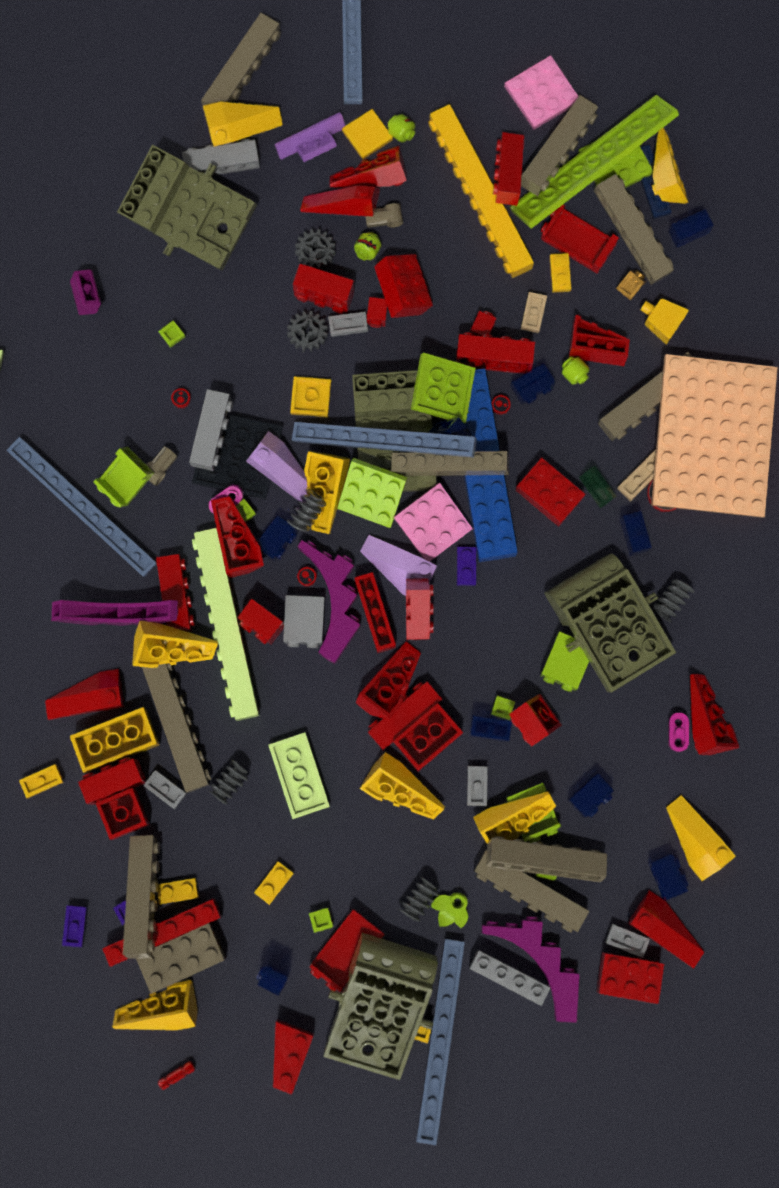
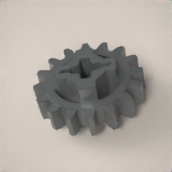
M310 229V234L303 232L304 238L298 237L299 243L295 244V248L298 250L295 251V254L299 256V263L303 262V265H310L313 268L317 266L319 270L321 265L325 268L327 267V261L332 263L331 256H335V251L333 250L335 249V243H332V237L327 238V232L321 234L320 229H318L317 233H314ZM303 252L309 255L310 259H308Z
M303 311V316L295 314L296 320L290 319L292 325H288L287 329L291 332H288L287 335L288 338H291V344L296 343L295 349L302 347V351L305 352L306 348H309V351L312 352L313 347L319 349V343L325 344L323 338L328 337L325 332L328 328L324 325V319L319 320V314L313 316V312L310 311L309 315H306L305 311ZM313 322L316 323V324L319 326L320 329H318L317 327H315V326L313 325ZM309 326H310V331L308 332L307 336L305 337V332L307 331V329H308ZM295 334H297V336H300L302 338V341H300Z

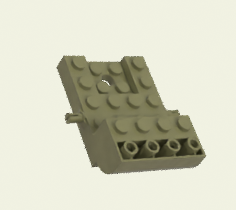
M152 145L117 212L164 239L168 244L163 254L170 257L174 247L181 248L223 271L257 204L215 181L211 177L217 168L215 165L209 163L205 173L198 172L189 167L184 161ZM221 224L228 226L226 233H219L218 228Z
M417 371L352 375L356 427L446 434L445 427L434 428L431 415L411 410ZM358 448V460L391 471L392 453L414 452ZM405 476L408 478L403 492L429 490L436 485V476Z
M607 554L544 592L562 625L569 626L574 634L575 640L566 645V649L569 653L578 647L584 651L607 692L615 691L676 653L649 606L650 603L658 600V597L653 592L644 598L629 570L625 569L614 554ZM632 650L638 654L635 661H631L628 657L629 652Z
M361 933L349 967V980L346 988L342 993L330 990L328 998L339 1001V1008L324 1047V1057L400 1080L419 1027L430 1030L433 1027L434 1021L423 1019V1015L433 990L432 986L438 965L437 956ZM371 1045L374 1049L372 1052L367 1053L363 1051V1047Z

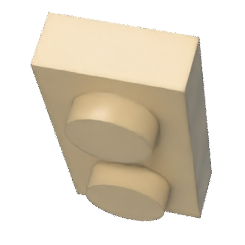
M529 292L521 325L522 330L539 333L547 299L546 295Z

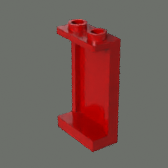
M564 204L551 214V221L543 225L540 231L542 232L541 240L564 254L569 253L570 258L598 274L617 245L619 237L614 234L609 237L565 210Z
M353 909L309 965V968L312 969L310 973L317 979L322 977L326 980L327 983L325 985L331 990H338L340 992L349 980V967L361 933L382 938L384 933Z

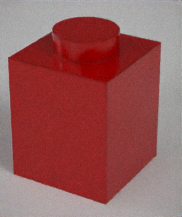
M369 297L367 325L373 328L386 326L388 306L385 299Z
M479 311L470 333H473L474 336L491 335L496 323V317L490 312Z

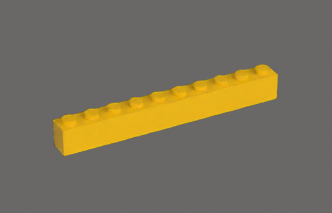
M449 104L430 113L429 127L438 136L436 137L440 147L444 148L448 163H452L455 177L457 179L460 178L463 192L465 195H469L472 209L477 210L480 224L482 226L485 225L489 241L493 242L496 246L495 252L497 256L504 261L503 267L506 273H510L511 277L515 278L531 270L534 262L504 205L495 203L496 195H492L493 185L452 107Z

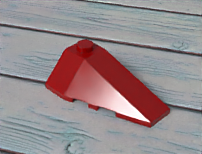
M352 186L304 196L300 210L301 212L373 217L380 189L370 186Z
M119 669L99 672L47 699L45 704L48 720L125 707Z

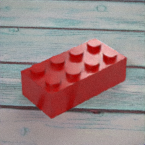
M473 333L459 334L456 362L474 367L475 369L530 374L533 366L535 342L527 338L512 340L511 337L507 336L493 338L492 335L487 334L482 336H474Z

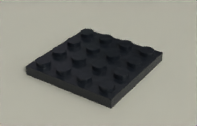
M227 414L229 422L227 430H223L222 434L224 444L218 451V455H220L219 464L214 467V471L195 467L192 484L217 490H224L229 485L235 484L242 488L245 496L266 500L271 480L246 462V460L268 431L281 440L283 426Z

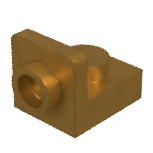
M631 270L616 289L629 300H632L647 281L644 280L645 276L640 271L636 270L634 272Z

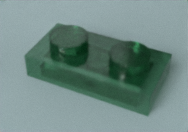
M596 466L590 468L579 477L600 509L617 497Z

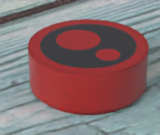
M180 388L172 393L171 400L177 408H185L190 404L191 397L187 390Z
M504 395L496 396L491 404L492 410L498 415L506 414L511 405L509 398Z
M304 567L299 570L297 579L302 586L310 587L316 582V572L310 567Z

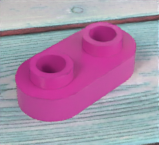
M233 484L219 492L211 500L228 497L230 493H234L236 498L231 499L237 505L242 500L244 493L240 486ZM210 500L209 510L213 513V508Z
M683 713L673 714L668 721V744L675 752L684 751L689 745V719ZM676 719L681 721V726L675 725ZM676 739L681 740L680 746L675 744Z

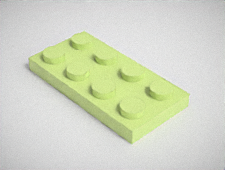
M306 733L269 744L268 746L292 819L330 807Z

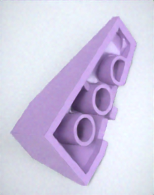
M268 431L246 462L296 500L306 502L303 497L304 494L308 495L305 472L285 443Z
M368 535L360 550L404 596H406V579L429 578L430 583L437 569V565L371 535Z

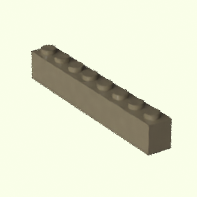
M167 663L160 664L156 668L142 667L185 792L189 793L210 785L209 780H211L209 770L204 769L202 764L205 761L201 750L198 751L196 744L199 743L195 732H191L189 727L192 725L189 714L185 715L183 707L186 706L184 699L178 695L176 690L179 689L177 679L172 678L170 673L173 670L172 665Z

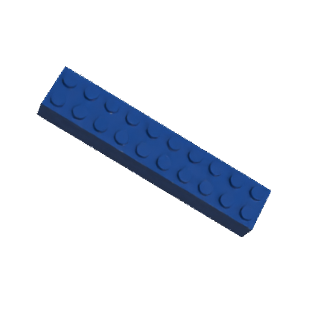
M485 369L475 370L466 423L454 422L456 435L477 438L475 452L500 451ZM463 475L478 562L516 557L518 552L504 475Z

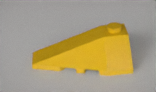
M226 101L203 105L213 147L283 126L278 106L229 103Z
M663 127L658 131L653 169L654 184L652 188L654 194L659 195L662 201L686 204L688 203L685 187L678 173L680 171L673 157L674 152L669 136Z
M308 451L304 469L308 487L306 489L314 490L326 501V506L321 507L322 512L317 513L318 518L314 520L311 530L326 534L331 533L347 478L349 458Z
M139 621L134 636L132 664L133 666L156 668L160 664L169 663L170 665H176V662L181 661L197 662L213 659L218 642L160 623Z
M386 752L375 762L360 786L362 791L377 800L382 801L385 799L394 802V806L399 807L402 805L408 807L411 812L433 820L445 808L400 761Z
M544 792L490 807L474 816L473 819L487 844L491 838L497 836L513 841L522 833H528L530 831L529 827L535 822H540L556 805L549 792Z
M682 795L666 807L680 840V845L687 858L688 865L701 881L722 869L736 857L725 842Z
M188 980L167 986V990L158 994L156 992L149 994L150 997L141 1002L136 1000L115 1010L112 1026L114 1029L181 1030L196 1027L198 1009L193 982Z

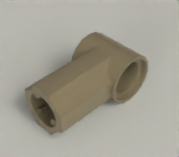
M388 204L384 208L375 209L373 217L366 216L367 228L387 225V227L401 226L403 219L400 204Z
M164 446L153 461L146 464L154 472L148 481L155 486L159 485L164 479L166 471L178 458L177 455Z

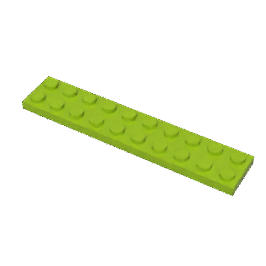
M655 95L561 167L556 177L550 178V184L545 192L541 191L538 196L531 192L527 193L518 201L517 206H510L511 211L527 226L533 228L679 116L678 110Z

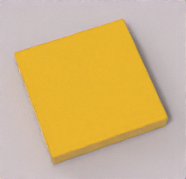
M373 109L342 128V132L362 159H365L393 140V137L389 134V131Z
M294 376L290 413L292 415L328 417L331 379Z

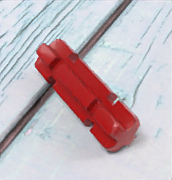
M189 1061L183 1067H179L169 1073L167 1077L161 1078L158 1081L159 1087L165 1090L170 1084L173 1085L186 1077V1074H191L195 1071L194 1064Z

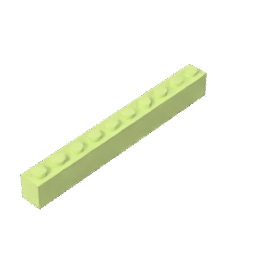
M217 528L194 533L195 539H192L194 550H198L199 557H196L198 569L202 568L203 572L200 580L202 587L206 586L207 590L204 598L206 605H210L211 608L208 616L210 624L214 623L215 631H212L214 640L219 644V650H216L218 660L223 662L224 668H221V675L223 680H227L228 687H225L227 699L231 698L232 706H229L231 718L235 717L236 721L259 716L231 586L225 571Z

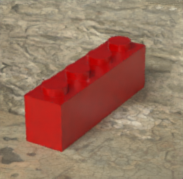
M502 132L501 140L497 139L496 151H499V154H496L495 165L498 166V169L495 168L494 180H497V184L494 183L492 195H496L495 203L518 205L521 191L524 135Z
M179 554L157 557L162 601H178L177 620L166 622V626L192 632V626H195L193 615H190L189 612L192 602L191 597L187 596L186 589H189L188 578H184L183 570H186L185 559H181Z
M373 572L355 577V584L377 654L396 648Z
M420 682L413 688L414 693L408 697L406 694L401 707L389 720L384 718L380 722L376 720L369 726L368 734L382 750H385L399 735L433 706L442 701V698L428 682L425 684Z

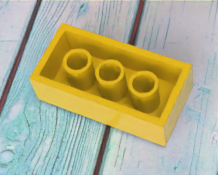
M144 707L70 736L81 769L86 774L160 745L147 709Z

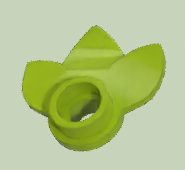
M456 892L450 896L440 895L432 902L431 907L440 911L438 915L440 927L449 926L455 922L462 928L467 923L468 913L466 907L468 901L464 894ZM455 899L461 900L460 906L454 905Z

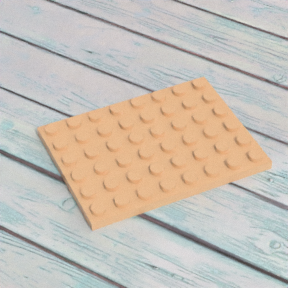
M668 354L664 356L651 506L765 517L777 367Z

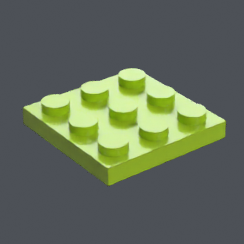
M589 144V145H587V146H585V147L579 149V150H578V153L580 154L583 150H585V149H586L587 147H589L591 144ZM638 146L594 180L597 186L616 174L618 178L623 180L625 188L639 182L642 178L652 175L653 169L642 149Z
M422 353L419 360L411 410L461 424L466 423L475 368Z
M353 458L337 509L391 528L394 521L393 517L396 515L408 477Z

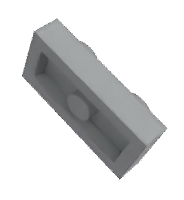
M366 312L328 317L331 337L368 332Z
M468 766L467 806H487V767Z
M157 770L153 772L143 785L173 809L177 808L187 794Z
M612 924L605 943L643 958L650 939Z

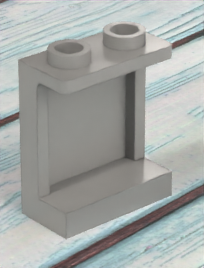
M286 595L283 642L288 644V647H299V644H305L307 648H318V645L323 644L324 597Z

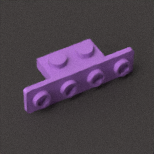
M339 112L276 143L275 147L279 158L283 159L297 152L303 162H306L336 147V142L331 135L345 127L342 114Z

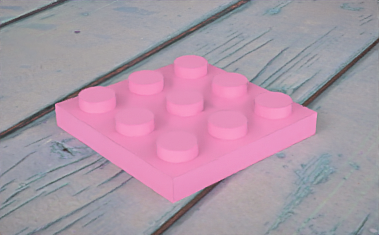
M551 56L504 84L533 130L570 109L579 97Z
M437 483L393 517L422 558L429 562L473 529L440 483Z

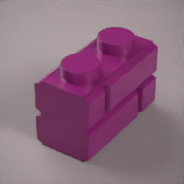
M92 270L75 271L70 283L78 314H95L101 302Z

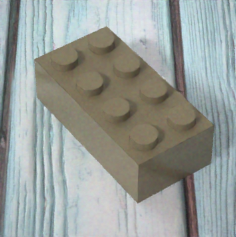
M211 922L155 947V951L152 952V958H136L151 994L227 959Z

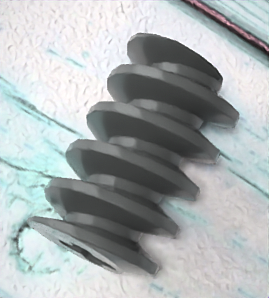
M307 489L310 496L303 495L306 502L299 501L302 508L295 507L298 514L291 513L294 520L287 519L288 524L303 532L310 530L309 526H312L314 520L318 518L317 513H321V507L326 506V501L322 496L312 489Z
M673 580V586H668V592L663 593L664 598H659V604L653 606L658 615L668 622H672L669 616H677L674 609L681 611L678 604H686L683 598L690 599L687 592H695L688 584L679 580Z
M234 760L231 761L234 768L227 766L226 768L229 773L222 772L221 774L224 779L216 778L218 786L211 784L213 791H209L223 804L228 803L225 797L233 798L231 791L238 792L236 785L243 786L241 779L248 781L246 775L248 772Z
M421 877L423 884L416 883L419 890H411L414 897H406L410 903L403 902L402 905L405 909H399L417 922H420L418 914L425 915L422 908H430L427 901L434 902L435 900L432 895H439L436 890L437 888L423 877Z

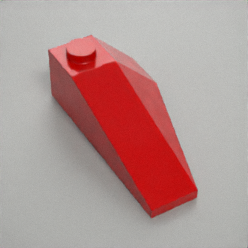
M397 146L376 154L377 158L371 161L365 159L356 168L348 167L331 175L330 187H389L403 184L407 181V175L400 147Z
M230 496L211 500L227 576L232 578L246 575L263 567L264 562L261 548Z
M405 642L360 692L356 704L372 716L389 720L401 707L421 653L408 642Z
M690 675L692 730L698 754L713 755L739 748L731 723L727 725L722 715L725 713L723 708H719L714 701L715 693L705 675Z
M649 890L628 921V924L694 969L704 954L703 949L667 902Z

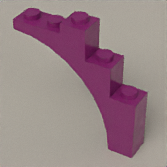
M301 540L298 550L310 558L320 570L329 590L331 599L330 626L326 639L318 653L335 665L361 627L358 623L359 619L351 614L349 616L346 615L357 599L354 588L349 585L343 586L354 569L353 561L345 555L343 557L337 555L333 561V557L327 552L323 551L321 553L316 550L317 546L312 542Z
M59 600L52 602L51 621L92 626L98 624L138 625L139 621L162 624L177 620L178 601L94 603Z
M526 916V920H521V928H518L516 923H506V926H498V922L486 921V925L481 926L482 934L498 936L513 942L524 949L539 965L551 988L555 1020L577 1023L579 973L574 972V968H563V971H560L561 948L556 947V943L544 942V946L541 945L543 922L538 921V917Z

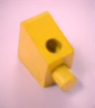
M660 299L656 306L646 301L640 309L649 316L645 326L666 345L689 311L665 299Z

